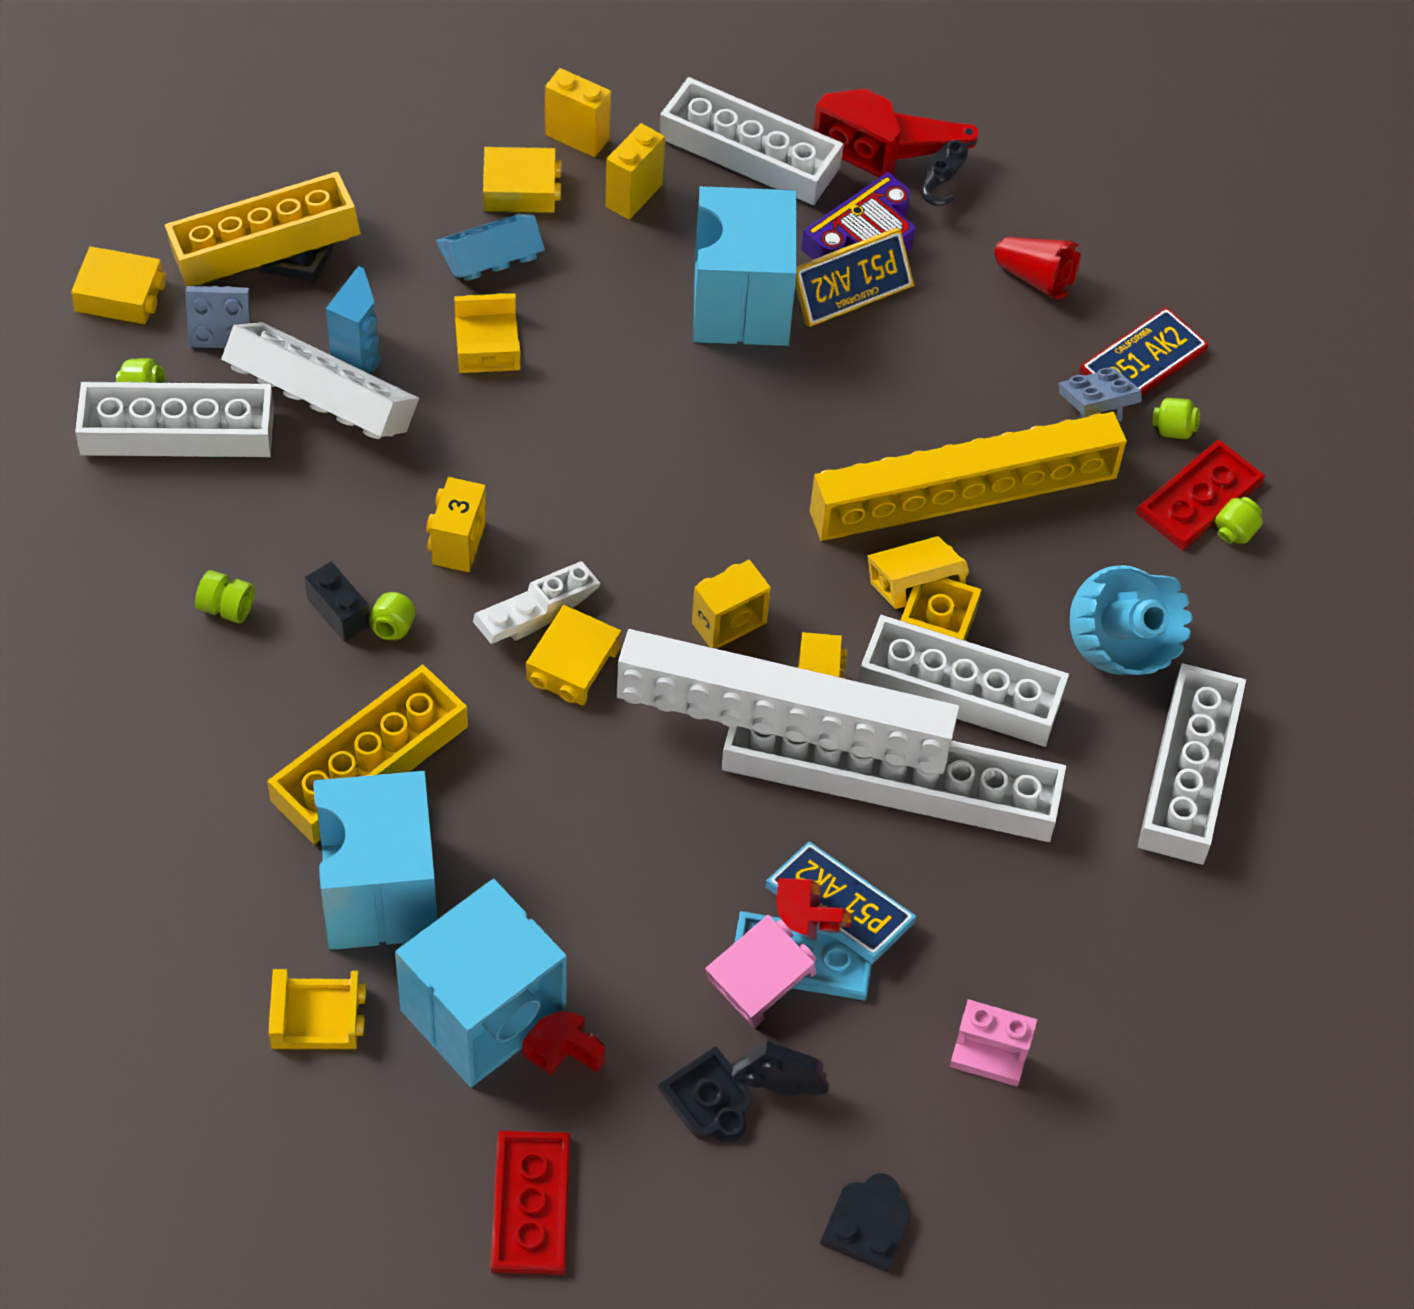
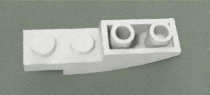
M580 561L530 582L527 592L475 613L473 623L491 644L509 636H512L517 641L551 623L563 604L574 608L599 587L600 582L586 565Z

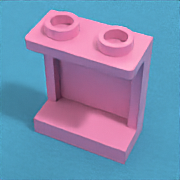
M769 915L764 917L705 968L709 981L754 1029L765 1020L763 1013L807 974L811 978L817 974L814 963L816 957L811 950L804 944L799 947L791 939L793 933L784 922L779 920L776 923Z
M968 999L950 1067L1018 1087L1037 1019Z

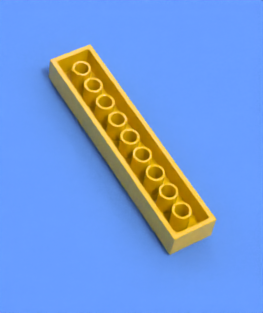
M1114 412L1097 413L1086 418L1064 420L1047 426H1035L1031 429L1014 433L1006 432L1002 435L985 439L977 438L971 442L956 445L948 444L941 448L916 451L909 455L886 457L880 461L866 464L857 463L842 469H829L814 474L810 513L820 540L825 541L1117 478L1127 440Z

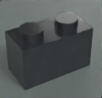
M332 561L305 576L307 599L343 642L370 627L369 604Z

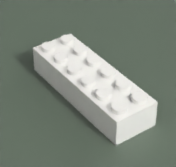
M690 77L687 78L660 114V134L665 136V141L777 190H796V198L811 205H815L841 167L843 143Z
M263 322L233 325L221 359L232 364V370L241 374L250 373L258 377L257 381L261 384H271L272 387L277 386L284 390L283 394L295 400L303 399L308 401L312 409L322 413L330 412L337 416L336 420L349 426H354L355 424L363 428L365 435L375 439L407 432L419 400L418 397Z
M81 382L75 430L80 455L271 457L274 417L272 385Z
M880 615L861 664L858 682L959 705L957 719L1046 747L1069 674Z
M1181 664L1174 685L1137 848L1201 865L1204 864L1211 846L1246 679Z

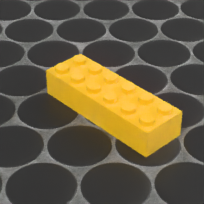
M338 171L164 224L173 255L186 287L202 285L215 279L231 276L244 270L260 267L276 260L289 258L290 256L318 249L322 246L347 240L361 234L355 206Z
M422 664L267 781L270 801L315 845L321 840L317 808L315 806L314 780L410 772L468 727L467 706Z

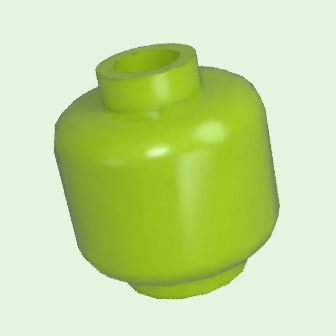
M151 358L128 359L122 364L121 370L117 372L116 382L165 383V371L161 365H158Z
M1165 398L1160 408L1154 409L1153 425L1158 426L1161 436L1165 438L1188 439L1193 432L1198 431L1200 409L1195 407L1193 401L1180 398Z
M1246 497L1231 499L1215 519L1219 529L1217 532L1219 537L1228 544L1233 542L1246 544L1263 524L1261 508L1254 501Z
M397 592L384 593L377 599L370 612L369 624L375 634L382 639H401L408 633L415 620L416 608L412 601L403 594Z

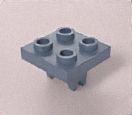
M187 286L185 294L189 347L225 348L233 325L251 323L249 288Z
M1102 368L1098 370V373L1086 376L1075 375L1067 381L1059 382V394L1080 412V418L1109 411L1114 412L1119 422L1123 418L1124 406L1142 402L1141 390L1115 368Z

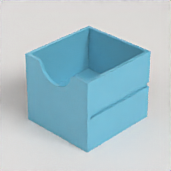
M700 187L695 253L693 342L737 344L738 341L743 342V344L789 346L796 281V190Z
M425 771L314 780L315 806L318 814L323 861L319 865L320 886L329 950L380 945L379 942H386L387 945L407 943L437 921Z
M494 878L395 951L401 1012L470 1088L521 1050L524 1038L542 1018L556 1012H566L567 955L533 919H527V913Z

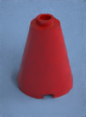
M1005 237L997 243L994 250V257L1000 267L1047 296L1061 300L1068 294V292L1063 291L1067 284H1074L1081 261V253L1077 252L1075 248L1080 246L1071 240Z

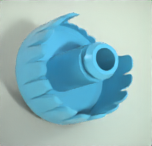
M1125 565L1111 566L1099 570L1085 580L1072 601L1069 620L1075 646L1091 665L1104 672L1116 675L1155 673L1158 669H1164L1169 666L1172 659L1179 657L1184 650L1182 643L1190 638L1191 630L1184 627V625L1192 622L1193 615L1190 611L1183 609L1189 604L1188 596L1186 593L1178 592L1181 590V584L1175 577L1150 575L1141 569Z

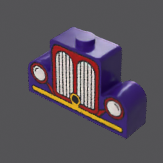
M887 172L803 230L801 250L814 260L891 229L898 228L901 229L905 250L908 252L912 249L915 226L906 219L910 198L908 188Z

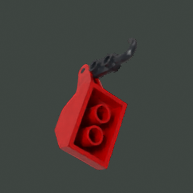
M866 88L824 94L816 104L813 131L843 143L842 160L878 178L887 172L892 175L895 172L897 160L936 154L928 164L926 179L921 187V194L924 200L935 206L947 205L954 199L953 195H949L946 198H937L932 194V190L936 186L951 180L966 161L968 149L974 148L977 145L979 135L978 128L972 124L953 123L894 113L890 100Z

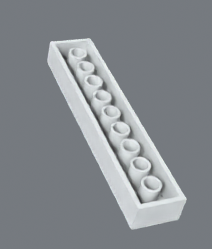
M628 629L618 660L617 698L624 699L628 703L650 705L666 712H680L688 714L695 719L705 718L722 722L730 727H744L764 735L773 734L786 737L794 742H808L820 745L828 750L837 749L853 753L862 758L871 757L884 760L892 765H906L918 768L926 773L944 774L959 705Z
M739 726L729 727L722 759L723 771L1050 842L1055 826L1066 765L952 741L944 774L926 773L918 768L906 765H892L884 760L871 757L862 758L850 752L837 749L828 750L820 745L808 742H794L786 737L773 734L764 735L755 730Z

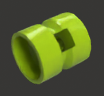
M208 570L197 588L195 607L212 615L220 612L223 619L241 624L251 610L255 597V586L252 583L237 578L230 582L228 575Z

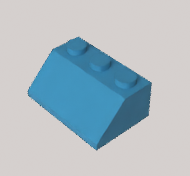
M516 214L436 240L453 276L464 277V281L482 276L481 271L489 268L492 269V272L510 267L508 262L519 259L520 263L534 260L537 258L536 253L545 251L535 216Z
M358 266L326 307L329 347L331 356L370 373L377 369L381 359L378 352L379 336H377L376 326L378 318L375 313V301L365 270Z

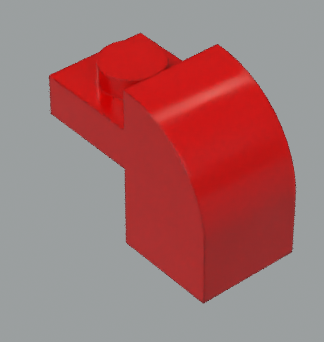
M778 878L777 910L781 920L791 930L805 938L817 940L818 926L819 931L827 933H839L840 927L851 928L852 914L844 908L819 907L820 884L812 879Z
M556 1012L545 1016L523 1040V1057L551 1075L568 1054L596 1073L605 1063L606 1047L594 1034H585V1017L576 1013Z

